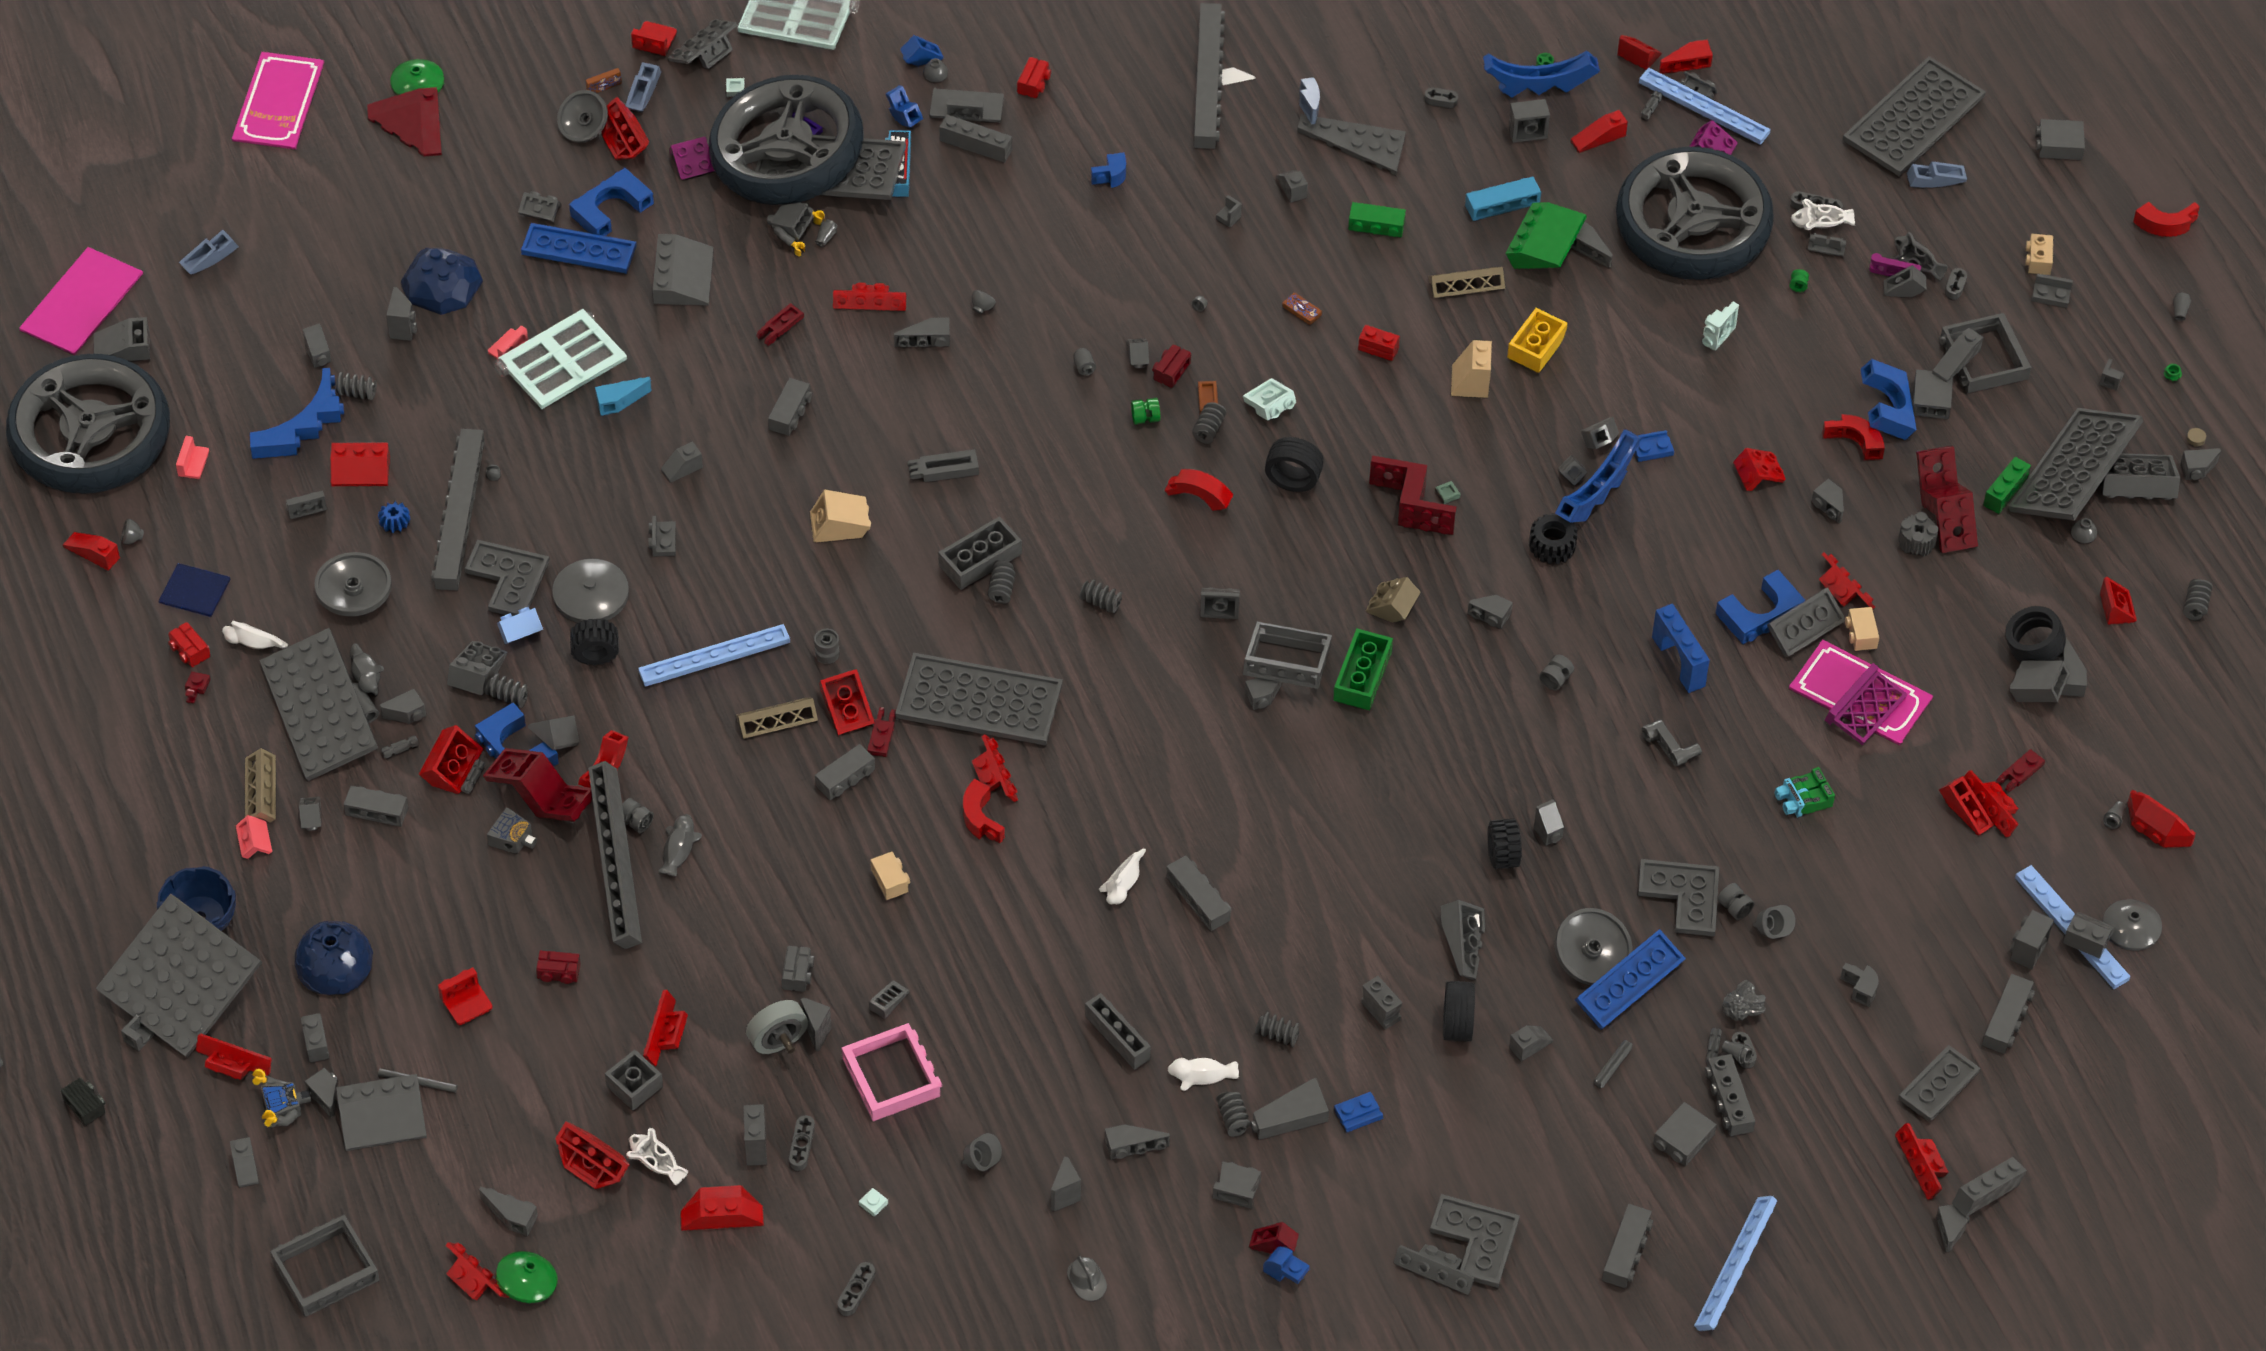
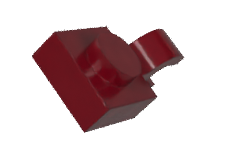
M191 671L185 684V696H188L186 702L194 704L198 693H205L210 682V675Z

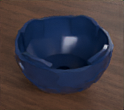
M205 866L185 868L169 876L158 893L157 910L171 893L199 915L204 916L207 921L221 931L230 923L236 907V893L229 880L220 871Z
M344 921L320 922L308 929L297 944L295 951L297 977L306 988L319 994L349 993V991L357 988L367 978L372 968L373 950L364 933L354 925ZM329 940L336 941V943L331 946L325 944Z

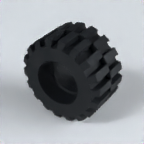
M1551 513V515L1544 514L1543 517L1539 516L1532 523L1529 538L1530 551L1534 553V557L1536 559L1540 558L1541 562L1547 561V564L1552 562L1559 564L1560 561L1566 562L1567 558L1570 559L1575 553L1578 534L1575 523H1570L1562 517L1555 515V513ZM1547 537H1556L1560 540H1549Z
M588 619L575 624V627H572L570 632L571 655H573L575 660L586 665H602L606 662H611V659H615L619 653L617 627L612 622L609 623L607 620Z
M1514 818L1491 820L1488 825L1487 839L1492 866L1494 869L1519 867L1522 860L1520 830Z

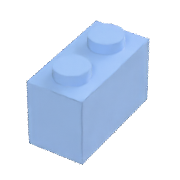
M528 606L518 610V615L512 616L510 613L500 617L501 621L497 622L505 644L543 630L535 608L530 610Z

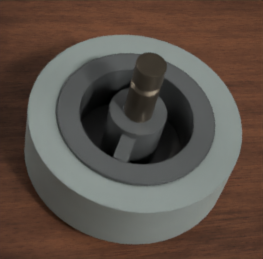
M783 1000L773 1003L758 1012L749 1022L746 1034L755 1050L759 1053L770 1054L786 1048L787 1052L791 1054L795 1051L793 1043L807 1029L808 1019L796 1001Z

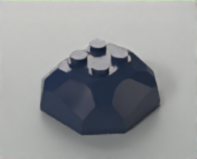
M425 248L416 255L403 276L401 285L412 305L442 315L466 308L481 286L483 279L474 259L444 248Z

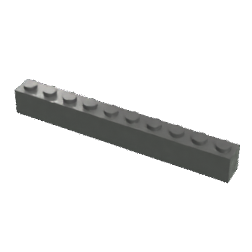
M1200 4L1194 148L1216 149V141H1219L1220 131H1216V128H1220V117H1217V114L1221 115V104H1217V102L1221 101V90H1218V88H1222V77H1219V74H1222L1223 64H1219V61H1223V51L1220 48H1223L1224 37H1220V35H1224V24H1221V22L1225 21V11H1221L1222 4Z
M461 429L460 436L456 437V447L458 448L457 451L454 450L453 454L455 465L451 466L452 480L448 481V491L450 492L445 498L447 509L443 510L442 519L444 525L440 526L441 540L437 542V551L439 553L435 555L434 566H436V569L432 570L431 580L435 582L436 589L455 591L459 589L485 444L483 430Z
M603 761L588 769L612 939L617 945L628 949L641 944L642 937L617 768Z

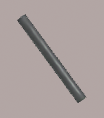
M381 1068L378 1071V1076L385 1078L409 1075ZM418 1077L419 1085L454 1093L457 1092L458 1085Z

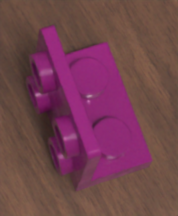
M1711 120L1699 128L1689 147L1710 148L1731 155L1737 145V141Z
M706 136L670 146L669 152L671 156H674L681 180L715 171L711 164Z

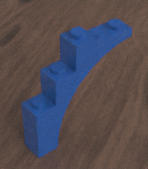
M1588 51L1562 62L1539 66H1522L1507 63L1489 53L1483 57L1485 71L1496 78L1500 83V91L1503 94L1506 93L1511 98L1527 88L1530 91H1534L1537 95L1542 94L1553 86L1567 93L1600 72L1597 58Z
M323 368L319 389L313 400L302 412L279 426L263 431L250 432L252 459L297 455V447H301L300 440L319 439V431H322V424L341 422V415L344 414V404L340 403L335 389L332 390V386H336L335 375H331L330 368Z
M1624 429L1612 451L1595 474L1576 492L1563 497L1555 514L1570 523L1587 521L1594 506L1604 503L1610 489L1620 487L1627 473L1626 468L1642 438Z

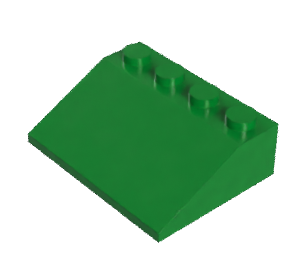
M1549 202L1532 203L1505 253L1513 268H1560L1587 216L1586 214Z

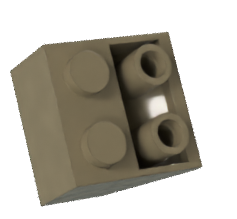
M1408 577L1382 582L1378 585L1375 595L1370 599L1366 611L1392 623L1405 620L1421 592Z

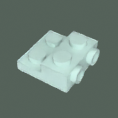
M1732 302L1722 312L1716 310L1712 315H1708L1705 320L1706 326L1704 327V338L1702 339V343L1706 347L1716 351L1734 331L1739 309L1737 303Z
M1272 378L1243 395L1244 402L1254 407L1256 414L1267 421L1277 418L1284 410L1292 409L1296 403L1294 391Z

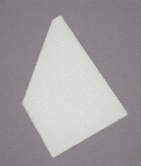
M1234 67L1223 69L1222 74H1219L1222 77L1223 85L1255 79V76Z

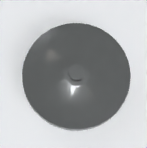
M361 552L344 553L331 558L322 565L315 577V592L321 605L330 612L342 616H360L376 610L387 600L392 587L391 575L387 566L377 557Z
M584 559L568 565L557 575L552 593L556 608L567 619L576 623H581V621L588 619L608 621L618 615L625 607L629 597V586L625 574L616 565L600 559Z
M1584 908L1573 912L1560 924L1555 935V953L1561 967L1576 981L1590 986L1633 951L1631 937L1626 927L1617 917L1602 909Z

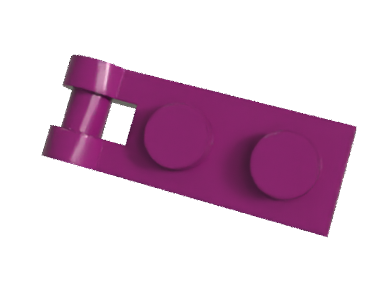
M1874 253L1871 256L1869 270L1872 273L1891 277L1912 265L1921 271V266L1884 258L1880 254Z

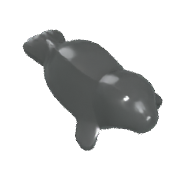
M1908 232L1906 236L1895 238L1894 243L1899 254L1893 259L1920 265L1922 272H1931L1938 280L1944 277L1948 266L1938 263L1927 247L1915 241L1912 233Z
M354 643L350 651L352 675L359 681V687L362 691L376 696L378 695L377 685L380 681V673L384 671V667L377 665L369 654L364 653L359 645Z
M689 814L677 817L674 827L668 826L666 828L668 838L663 849L665 864L659 869V873L676 877L677 868L687 859L693 843L701 839L702 834L694 832V823Z

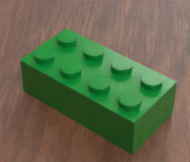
M1356 628L1334 686L1333 701L1370 711L1392 653L1393 638Z

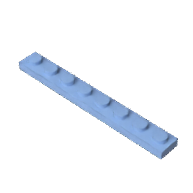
M1648 68L1639 78V83L1649 89L1661 92L1663 96L1760 145L1770 134L1769 128L1651 68Z
M784 624L639 667L638 670L646 687L790 643V638Z
M2032 865L2016 873L2015 879L2044 912L2054 919V923L2060 930L2066 934V930L2075 913ZM2106 948L2100 959L2080 951L2113 989L2130 980V975Z
M1773 1196L1757 1198L1694 1325L1698 1331L1714 1330L1717 1326L1718 1320L1726 1308V1304L1777 1203Z

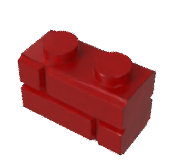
M1033 57L1028 59L1017 82L1018 94L1037 98L1040 92L1043 93L1045 80H1049L1051 76L1048 61L1038 60Z
M1365 325L1359 337L1358 350L1393 361L1399 349L1400 336Z
M188 622L169 632L170 641H168V644L173 651L177 650L179 652V657L183 663H188L191 667H195L201 661L203 662L210 658L209 646Z

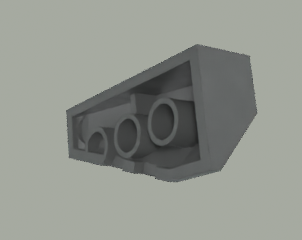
M1456 900L1441 906L1442 927L1460 976L1474 980L1477 977L1480 960L1478 950L1482 948L1483 943L1480 941L1481 934L1485 932L1484 908Z

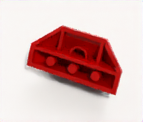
M616 97L607 105L608 117L601 135L616 160L633 159L647 147L650 141L637 118Z
M2135 790L2130 792L2127 802L2131 825L2138 832L2143 833L2163 848L2191 847L2193 845L2196 833L2192 829L2190 830L2188 825L2178 815L2147 794L2136 792Z
M565 1121L555 1138L564 1168L594 1189L620 1182L629 1167V1163L622 1154L593 1134Z
M741 1185L700 1188L681 1210V1230L764 1226L763 1206Z

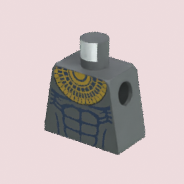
M507 807L487 833L489 846L515 854L519 853L524 845L533 849L537 843V838L531 836V824Z

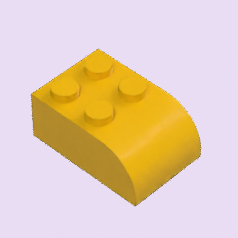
M1535 308L1510 341L1507 358L1540 373L1560 346L1568 323Z

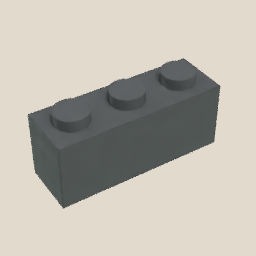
M793 378L788 379L768 417L769 430L790 436L792 430L797 428L798 419L800 416H803L805 405L812 398L809 383Z
M859 744L815 774V786L829 800L840 796L850 786L856 785L863 777L869 776L875 770V758Z
M350 786L344 802L346 816L402 827L409 809L407 797L400 794L385 793L381 790H370L362 786Z

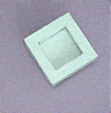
M744 78L726 79L727 97H733L745 89Z
M874 1188L859 1200V1205L874 1217L888 1204V1199Z

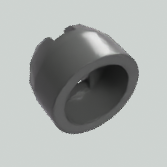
M1199 295L1193 299L1191 304L1196 311L1202 312L1207 307L1208 302L1204 296Z
M491 464L486 468L487 479L495 481L501 477L499 466Z

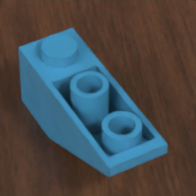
M650 377L595 387L600 415L620 412L651 392Z

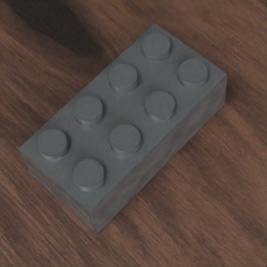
M999 516L939 551V567L962 590L991 573L996 562H1009L1022 554V540Z

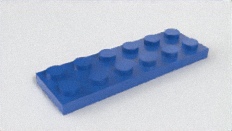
M531 223L521 249V254L627 274L637 246L635 241Z
M1659 929L1579 995L1575 1001L1602 1030L1679 966L1686 958Z

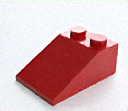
M857 669L820 680L819 686L838 735L875 723Z

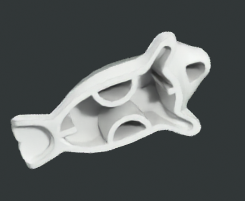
M1808 199L1802 201L1804 208L1791 216V221L1797 227L1805 228L1806 230H1811L1813 227L1821 229L1830 228L1843 222L1855 225L1853 209L1842 210L1833 205H1816Z
M232 621L233 627L225 626L222 630L225 639L232 644L241 643L252 649H265L273 646L283 649L288 647V644L280 638L243 622Z
M1143 848L1129 856L1099 888L1100 892H1107L1106 900L1109 904H1121L1126 899L1127 891L1138 879L1139 860L1146 852V849Z
M1179 1058L1168 1067V1072L1171 1075L1182 1080L1180 1087L1182 1091L1188 1090L1193 1085L1214 1084L1225 1078L1237 1079L1239 1077L1237 1062L1223 1065L1209 1058H1196L1192 1060Z
M653 1128L648 1129V1135L633 1134L630 1136L629 1142L632 1151L627 1152V1158L638 1159L650 1170L668 1175L674 1185L679 1184L686 1177L688 1171L677 1166L672 1152L663 1143L658 1141Z

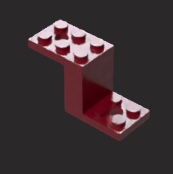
M1950 445L1916 452L1921 503L1924 508L1936 515L1940 552L1946 553L1978 547L1973 492L1958 483L1954 446ZM1936 463L1941 464V469L1938 472L1933 471V466ZM1960 526L1961 533L1954 536V528Z
M1372 455L1369 484L1402 490L1398 526L1441 534H1454L1457 506L1423 501L1428 465Z
M505 748L483 775L485 780L489 782L512 784L536 817L575 822L593 799L591 788L567 785L543 752Z

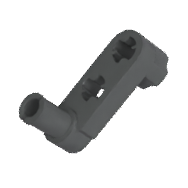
M1662 720L1654 721L1641 728L1644 739L1648 742L1656 740L1674 766H1679L1686 763L1688 759L1702 754L1698 743L1682 749Z

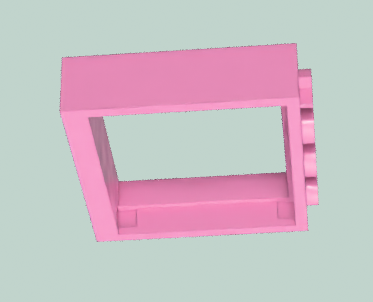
M909 1023L842 1047V1059L872 1121L940 1097L941 1081L938 1076L935 1077L932 1062L927 1061L925 1048L923 1045H919L917 1032L915 1029H911ZM907 1038L929 1085L877 1103L855 1057Z

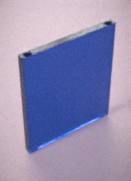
M178 563L159 598V603L212 617L231 578Z

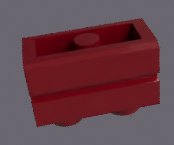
M1174 344L1169 350H1164L1160 362H1155L1152 369L1154 380L1161 384L1164 383V385L1170 388L1176 384L1191 363V353Z
M540 950L536 968L537 979H541L544 982H551L552 980L561 981L564 984L578 982L581 965L580 954Z

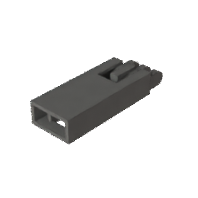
M975 449L922 456L920 459L907 462L910 478H923L924 482L979 475V465Z

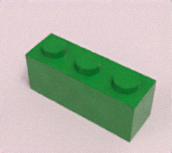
M1352 202L1348 230L1402 238L1406 209Z
M2014 457L1986 491L1983 506L2000 514L2028 479L2031 465Z

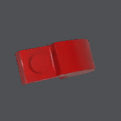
M2147 202L2136 210L2133 222L2144 231L2157 236H2178L2190 230L2191 223L2199 216L2200 206L2194 202L2180 212L2165 213L2158 210L2150 202Z
M1841 415V420L1824 421L1823 439L1849 438L1861 446L1864 460L1883 459L1885 446L1882 435L1877 429L1870 427L1869 421L1853 415Z
M1181 469L1178 476L1170 478L1164 490L1168 496L1181 493L1196 495L1204 500L1212 511L1227 509L1234 495L1217 478L1194 469Z
M613 730L603 736L600 752L594 765L606 761L617 768L618 771L629 737ZM589 771L579 778L578 785L591 788Z
M974 778L967 787L963 797L964 822L968 830L979 840L983 835H986L990 840L1001 843L1005 838V827L989 819L981 811L991 799L990 787Z

